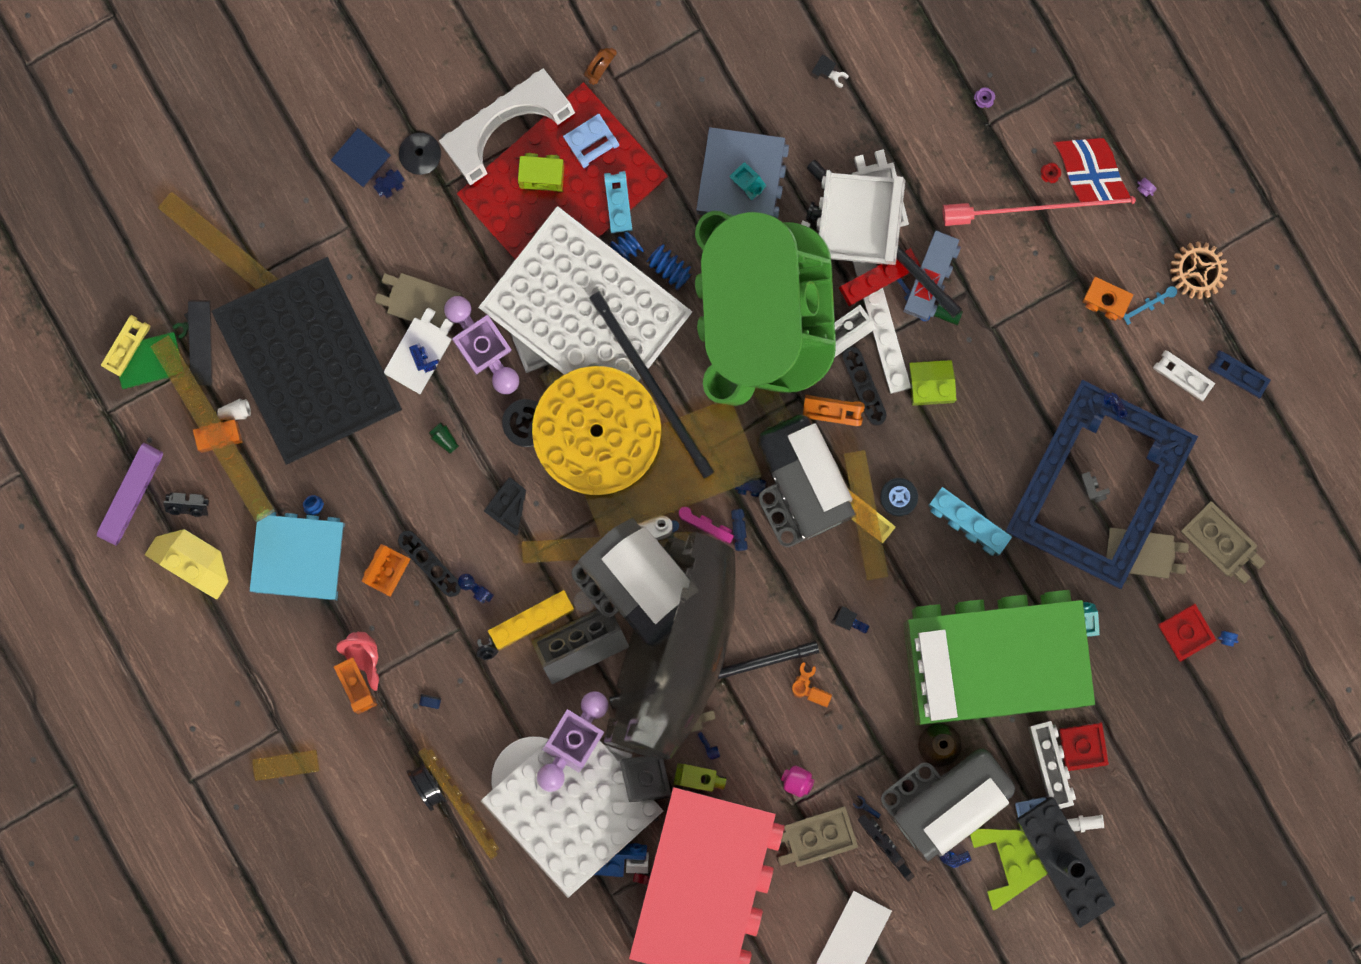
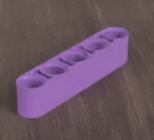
M146 443L141 445L99 527L97 537L115 546L118 545L162 459V451Z

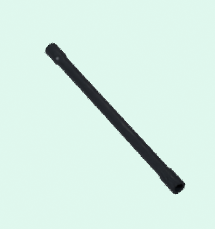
M813 160L806 168L822 183V178L826 176L827 171L816 160ZM898 246L896 259L936 298L953 318L957 316L962 308Z
M600 291L590 296L589 299L606 322L690 454L702 477L705 479L715 473L614 317Z
M813 641L788 650L641 690L609 697L611 707L616 709L681 689L795 658L818 654L819 648L817 642Z

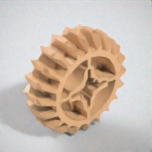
M1196 242L1195 249L1193 244L1189 243L1187 245L1188 250L1184 247L1180 249L1182 255L1180 253L1174 255L1178 261L1173 260L1171 262L1172 266L1177 267L1170 270L1171 274H1177V276L1171 279L1172 282L1179 281L1175 288L1179 289L1182 286L1184 290L1181 294L1183 295L1190 291L1189 298L1191 299L1195 293H1197L1199 300L1202 299L1203 293L1206 298H1209L1211 296L1210 291L1213 294L1218 293L1216 286L1218 288L1224 286L1220 280H1227V276L1221 274L1228 271L1227 267L1221 266L1227 261L1226 259L1219 260L1223 253L1219 252L1216 255L1214 251L1217 247L1213 246L1211 250H1208L1209 243H1205L1203 248H1201V243ZM1197 254L1208 257L1212 263L1202 262L1200 257H1197ZM1190 256L1191 269L1183 272L1184 260ZM1196 266H1198L1199 269H1201V268H1203V269L1206 268V269L1201 273L1202 275H1200L1199 272H1197V273H1195V272L1192 273V272L1197 268ZM1215 269V278L1208 285L1207 272ZM1186 278L1196 279L1201 287L1191 285Z

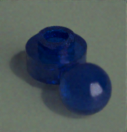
M465 573L458 578L459 587L465 591L471 590L476 600L483 604L485 601L490 602L494 594L483 586L476 584L472 575Z

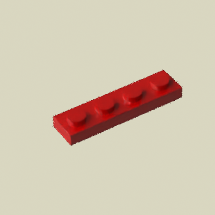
M911 248L904 251L921 267ZM896 259V265L880 264L840 286L839 290L848 306H851L910 272Z

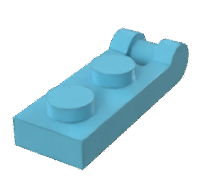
M621 171L619 174L614 175L604 173L611 233L632 231L626 172ZM620 182L621 188L612 189V183Z

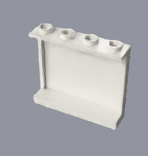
M827 170L826 176L822 178V189L825 190L824 197H820L819 210H822V215L817 220V231H820L819 235L825 240L831 254V259L896 265L905 179L899 176H895L893 179L837 174Z

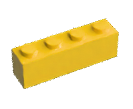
M563 590L488 630L497 649L501 650L574 611V608Z

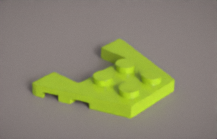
M978 828L970 834L974 848L996 842L1009 885L987 891L993 910L998 909L1047 875L1022 830Z

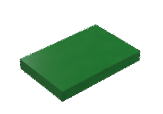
M175 332L141 341L121 377H119L123 390L185 374Z

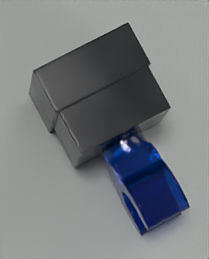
M843 606L838 607L831 621V624L849 631L853 627L862 633H867L870 627L856 620L857 614Z

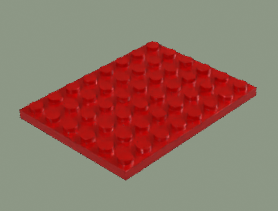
M584 82L566 97L575 112L573 115L558 125L549 117L544 116L485 168L488 174L472 185L468 183L457 193V196L514 260L517 259L557 206L596 237L600 238L611 227L604 173L614 175L619 174L621 171L626 172L630 211L668 178V175ZM597 114H600L620 146L615 149L611 148L589 162L587 167L583 168L563 136ZM606 136L581 151V153L585 156L607 142L608 139ZM526 153L538 154L540 158H546L547 155H557L559 159H563L564 178L562 192L521 189L518 183L520 156H525ZM620 182L612 183V189L621 188Z

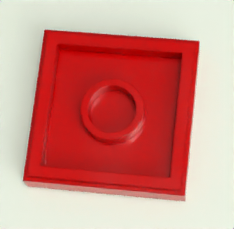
M1196 604L1187 607L1157 625L1179 662L1217 641Z
M1102 723L1059 729L1061 746L1064 753V765L1067 766L1068 771L1109 765Z

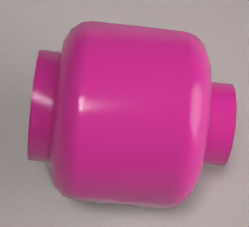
M796 765L790 770L786 769L781 778V781L784 782L783 789L797 797L808 795L815 781L812 779L811 772Z

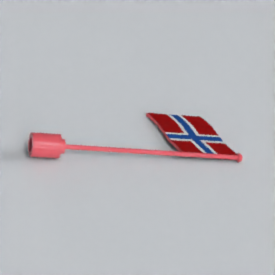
M1104 138L1053 142L1062 157L1069 182L1080 201L1078 203L974 211V208L970 207L969 203L943 205L942 214L944 226L970 224L971 220H974V215L1130 202L1134 204L1136 199L1129 195L1121 180L1113 152Z

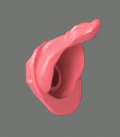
M353 632L345 640L337 643L336 650L344 655L347 660L354 657L359 669L367 674L370 688L377 691L379 676L376 672V664L378 662L377 645L374 639L367 633Z

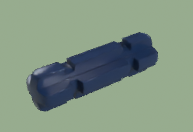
M735 509L731 512L732 519H734V522H732L734 539L737 541L735 542V550L745 551L748 549V544L745 541L747 535L745 521H743V518H745L744 510Z

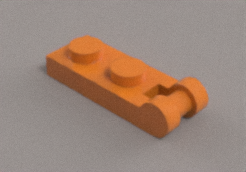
M806 395L803 415L809 419L861 426L863 420L861 413L864 411L865 404L858 401L848 402ZM851 411L853 415H846V412Z

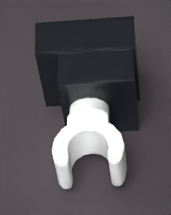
M823 54L810 74L815 79L821 76L827 80L829 77L839 88H842L843 84L838 82V78L844 77L847 79L849 77L844 72L834 71L833 69L837 63Z

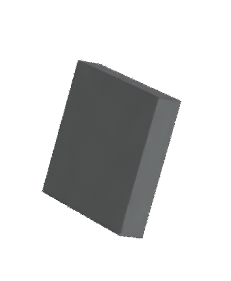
M662 754L626 758L620 761L629 802L663 799L671 796Z

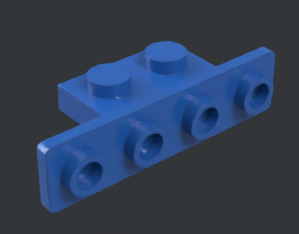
M639 843L627 844L594 875L623 877L624 860H646L647 845Z

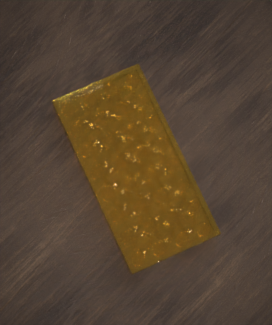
M715 403L679 417L698 449L715 472L704 479L690 454L668 421L661 424V440L657 455L650 468L638 481L615 493L604 495L585 494L601 538L630 518H634L640 524L761 478L760 471L734 406Z

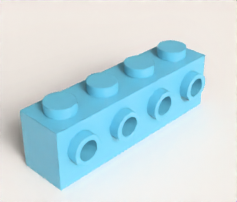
M943 487L928 505L931 508V513L938 518L944 517L949 521L947 524L957 531L961 529L966 533L965 537L973 543L979 542L984 546L982 549L991 556L994 554L1000 555L1012 538Z

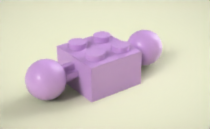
M462 296L451 297L444 306L445 316L451 322L459 323L464 330L453 337L452 341L475 375L489 367L493 373L492 384L494 389L501 394L514 392L519 385V376L514 369L504 367L499 360L512 351L488 315L474 323L470 317L471 305L469 301Z
M596 691L587 693L581 701V710L583 712L579 717L567 709L552 732L542 751L555 759L552 764L541 767L537 773V783L543 790L554 792L562 787L565 780L563 769L566 765L578 773L584 767L604 731L591 724L594 719L603 717L608 710V700L602 693Z

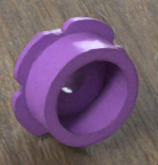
M986 87L977 91L974 95L977 106L980 108L991 107L994 104L993 100H995L994 92Z
M1143 178L1141 182H1137L1139 185L1138 191L1145 197L1154 195L1153 192L1157 188L1150 181Z

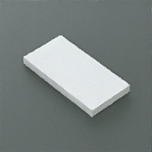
M853 891L816 964H865L892 911Z

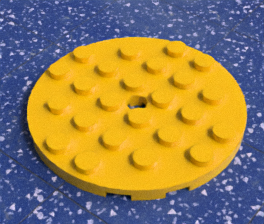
M583 367L563 375L544 392L533 417V444L545 470L561 485L583 494H610L631 486L650 468L660 445L661 421L653 398L635 378L610 367ZM595 424L603 428V433L599 437H594L590 431L591 427Z

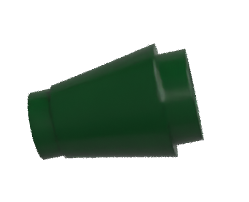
M442 422L429 432L430 439L449 454L459 447L447 425H443Z

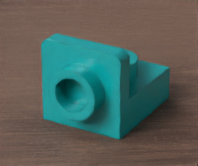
M745 162L729 176L745 192L750 200L760 195L766 188V184L761 177Z
M1083 602L1087 637L1100 635L1098 610L1095 604Z

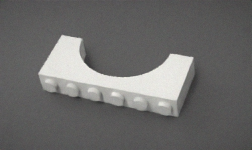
M543 68L539 72L533 73L523 83L516 85L513 90L504 96L497 98L488 107L481 109L478 114L464 121L458 128L445 134L439 142L467 182L472 185L488 174L483 164L484 147L490 135L501 124L519 115L540 114L549 117L558 125L575 112L570 102Z

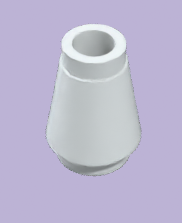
M240 398L222 408H218V416L221 421L246 419L247 416L251 415V408L247 399L242 400Z

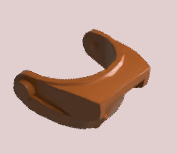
M612 47L600 49L583 73L589 79L588 82L590 84L598 83L600 77L616 56L617 52ZM600 58H602V60L597 64V66L595 67L593 73L591 74L592 69H593V67L595 66V64L597 63V61H598Z

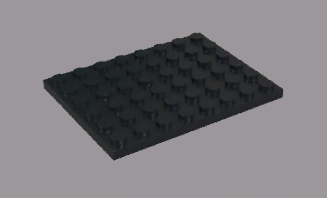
M328 257L211 311L285 465L293 463L402 411Z

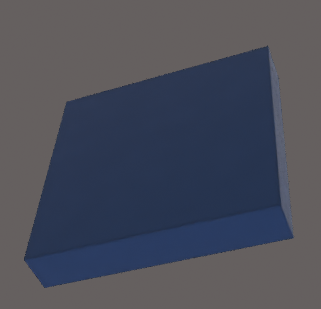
M357 128L331 161L364 188L391 155Z

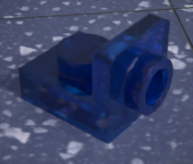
M420 343L409 347L418 371L424 369V372L427 373L437 369L436 364L440 363L439 358L427 363L428 354L424 346L421 347Z

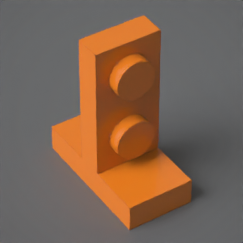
M354 657L334 666L355 713L360 714L378 705Z

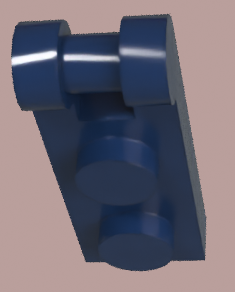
M1218 350L1215 355L1217 358L1214 363L1209 365L1208 370L1260 399L1271 379L1223 351ZM1224 362L1229 364L1227 370L1221 368Z

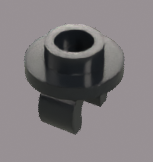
M489 637L488 645H482L481 639H478L477 656L483 660L494 658L498 653V649L494 645L492 638Z

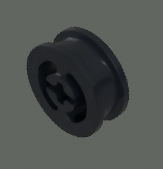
M521 399L515 401L504 412L502 418L503 431L507 438L515 445L521 447L534 446L532 435L533 422L529 423L530 427L528 429L525 426L518 428L522 433L528 434L527 438L516 436L512 432L510 425L511 418L515 413L519 414L516 419L517 426L523 423V418L527 420L533 419L531 414L524 413V409L536 410L538 402L534 400Z
M421 761V766L413 771L408 769L406 772L419 796L428 809L433 811L434 805L441 801L445 803L448 800L435 776L426 763Z

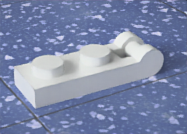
M1165 350L1161 355L1163 358L1159 363L1156 362L1153 369L1200 401H1204L1215 383ZM1169 362L1175 365L1172 371L1166 368Z

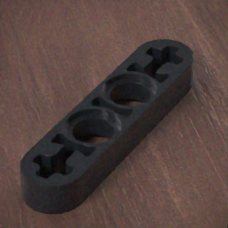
M849 347L843 353L844 365L860 402L865 404L864 412L869 423L879 426L886 420V410L862 353L855 347ZM851 351L853 354L858 355L855 359L857 365L860 363L863 365L855 368L853 371L850 369V367H854L852 360L846 359L849 356L848 352ZM857 371L865 372L867 378L864 382L860 383L855 380L854 374ZM870 390L874 393L875 398L872 402L864 401L862 395L865 391ZM876 402L879 403V406H875L876 411L883 414L880 417L881 421L878 422L876 419L872 420L871 418L874 414L872 408L869 410L866 408V406H872Z
M402 532L399 535L398 544L446 596L456 597L459 595L462 588L456 577L413 532ZM404 536H413L411 541L415 546L418 543L421 544L420 547L414 550L413 554L409 552L413 550L410 545H403ZM419 551H427L429 557L426 562H419L416 556ZM434 566L442 567L443 575L441 577L434 578L431 575V569ZM447 574L450 575V578H447V580L451 584H457L455 587L457 591L455 593L452 591L448 593L446 591L448 586L444 582L441 586L438 583L444 580Z

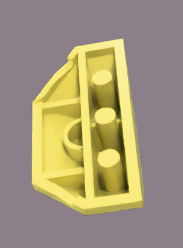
M185 529L155 537L145 553V556L217 600L229 582L221 551Z

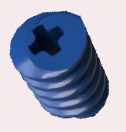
M626 231L624 232L625 239L618 236V244L611 241L610 246L629 262L630 253L637 257L636 249L644 251L636 238Z
M662 244L652 253L647 262L651 260L649 265L651 269L657 266V274L664 271L662 278L667 279L670 277V285L677 282L675 289L679 290L692 276V274H689L691 266L682 268L685 261L682 260L676 263L678 255L672 258L669 257L672 250L669 249L663 252L665 244Z

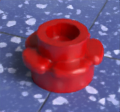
M1055 163L1043 165L1040 171L1042 173L1041 178L1045 182L1056 183L1061 176V169Z

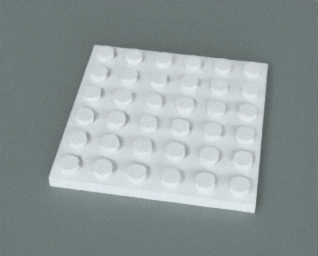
M600 740L579 773L567 765L563 769L565 780L562 787L557 791H545L537 783V773L544 765L552 764L555 759L542 751L545 746L544 744L481 800L484 806L567 898L663 812L654 800L629 802L620 762Z

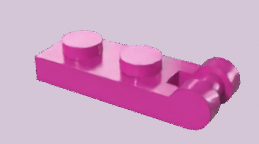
M682 507L679 510V517L682 521L728 544L732 542L734 535L731 534V529L720 525L719 528L712 525L713 520L703 515L700 518L693 515L688 507Z

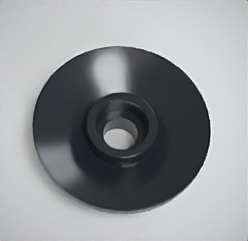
M414 133L405 138L401 143L399 159L402 166L408 172L416 175L428 174L438 166L441 159V148L436 139L431 135ZM417 149L423 150L421 156L415 154Z

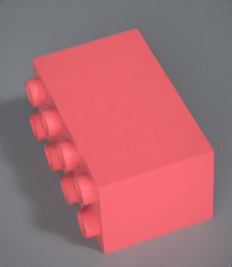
M673 787L629 959L646 964H750L751 951L741 948L745 934L757 936L763 911L762 909L752 907L756 891L768 893L774 868L763 865L767 848L779 850L785 825L774 823L776 814Z

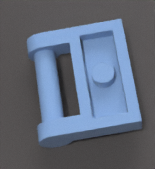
M597 114L563 136L583 168L587 167L589 162L611 148L615 149L620 146L600 114ZM606 136L608 139L607 142L585 156L581 153V151Z

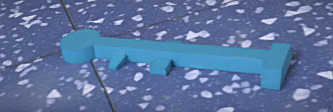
M1170 286L1166 289V293L1162 295L1157 292V298L1154 300L1145 299V305L1129 314L1125 313L1123 319L1126 324L1129 325L1131 323L1129 318L1148 307L1151 311L1154 310L1153 305L1160 301L1162 304H1165L1164 298L1175 297L1177 289Z

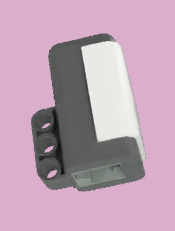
M977 749L943 776H940L929 763L918 765L881 795L880 801L895 825L924 862L927 863L936 855L943 856L1009 804L1008 799L1014 795L1015 785L988 750ZM927 767L930 770L931 774L928 779H923L919 776L920 768ZM909 780L913 783L914 788L911 792H905L902 789L903 781ZM891 793L896 796L897 801L894 805L890 806L885 803L884 798L886 794Z

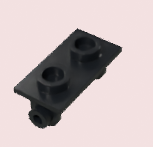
M171 492L166 494L164 501L166 513L172 515L190 514L194 517L208 516L207 506H209V497L190 494L189 501H185L186 493Z

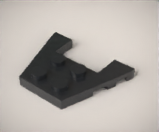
M862 815L858 819L860 825L889 858L891 863L900 871L907 882H909L915 876L895 850L897 847L886 833L882 835L883 831L872 817L868 819L865 815Z

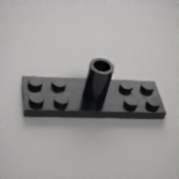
M1054 797L1047 798L1015 819L1077 927H1083L1115 906L1113 899Z

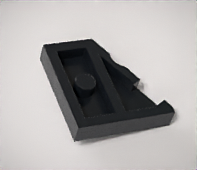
M508 477L483 511L517 536L526 489Z

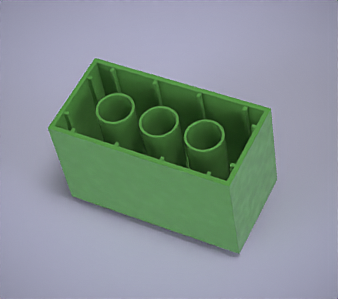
M1063 590L1040 595L1041 605L1028 606L1027 595L1003 597L997 600L998 610L985 611L984 600L958 602L955 605V614L943 616L940 604L914 607L912 609L913 619H908L903 623L915 726L1095 705L1083 600L1071 601L1070 590ZM945 630L958 717L930 721L929 717H925L924 704H927V697L922 695L921 682H924V675L919 673L918 660H921L920 651L916 652L914 639L918 638V633Z

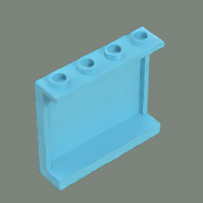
M264 511L263 515L258 514L250 592L337 600L341 546L345 523L340 522V518L328 517L327 521L319 520V516L306 515V519L297 518L298 514L285 513V517L276 516V512Z

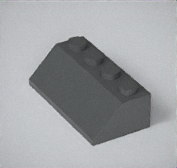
M598 609L531 641L551 684L559 682L629 648L615 616L606 617Z

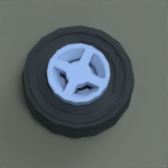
M891 479L881 490V505L886 512L893 516L908 515L918 503L917 489L907 479Z

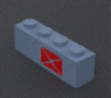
M935 231L921 269L944 291L943 280L945 277L949 278L953 266L950 265L952 258L957 259L961 247L958 246L959 239ZM916 279L903 312L927 321L929 316L933 317L936 312L937 305L934 304L936 298Z

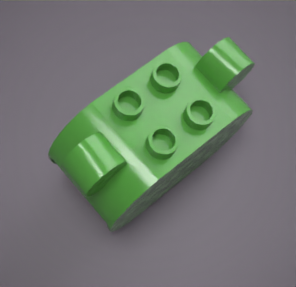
M711 211L704 214L699 219L695 231L697 243L703 249L701 258L702 273L696 276L695 288L698 297L703 299L704 316L699 318L697 330L699 338L702 342H705L706 352L712 363L704 374V392L709 399L716 403L738 406L746 403L751 398L755 388L792 393L813 386L829 371L836 352L831 254L825 240L816 231L798 223L782 222L764 213L748 212L732 215L722 211Z

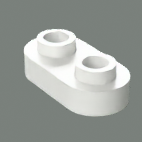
M657 516L638 523L641 528L646 527L657 541L670 536L673 530L672 521L666 516ZM660 523L665 524L664 527H659L658 525Z

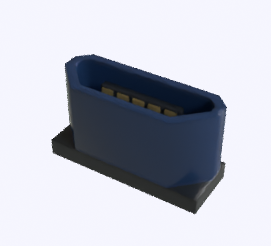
M421 694L419 705L439 709L442 698Z

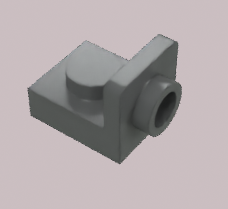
M1090 472L1081 474L1089 501L1094 500L1097 503L1106 500V495L1110 494L1109 488L1096 492V489L1099 488L1096 477H1091Z

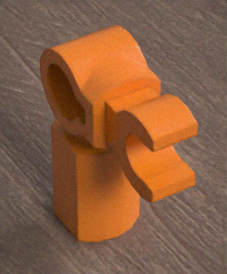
M803 662L800 666L801 675L797 676L792 686L793 695L798 698L806 696L808 697L807 700L827 708L832 694L813 686L809 688V678L815 674L816 667L813 666L812 671L806 673L804 671L806 663Z

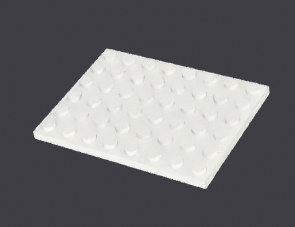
M558 206L478 307L564 375L583 367L604 366L625 372L637 381L641 377L602 316L593 306L589 297L600 291L614 317L648 369L692 314L690 309Z

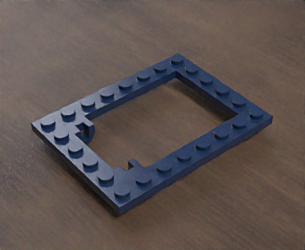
M1082 380L1005 532L1121 590L1198 436ZM1105 416L1155 440L1146 459L1159 465L1112 560L1035 522L1082 427L1096 434Z

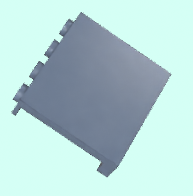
M709 127L696 209L697 214L704 215L711 211H722L732 215L758 212L778 219L779 207H776L777 198L781 199L783 186H779L780 178L785 177L786 165H783V158L788 157L789 145L786 144L785 138ZM744 162L766 184V188L753 200H750L745 192L729 177Z

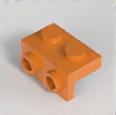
M381 544L375 551L371 564L365 570L362 582L391 597L410 558Z

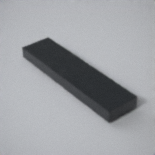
M189 300L190 385H212L210 300Z

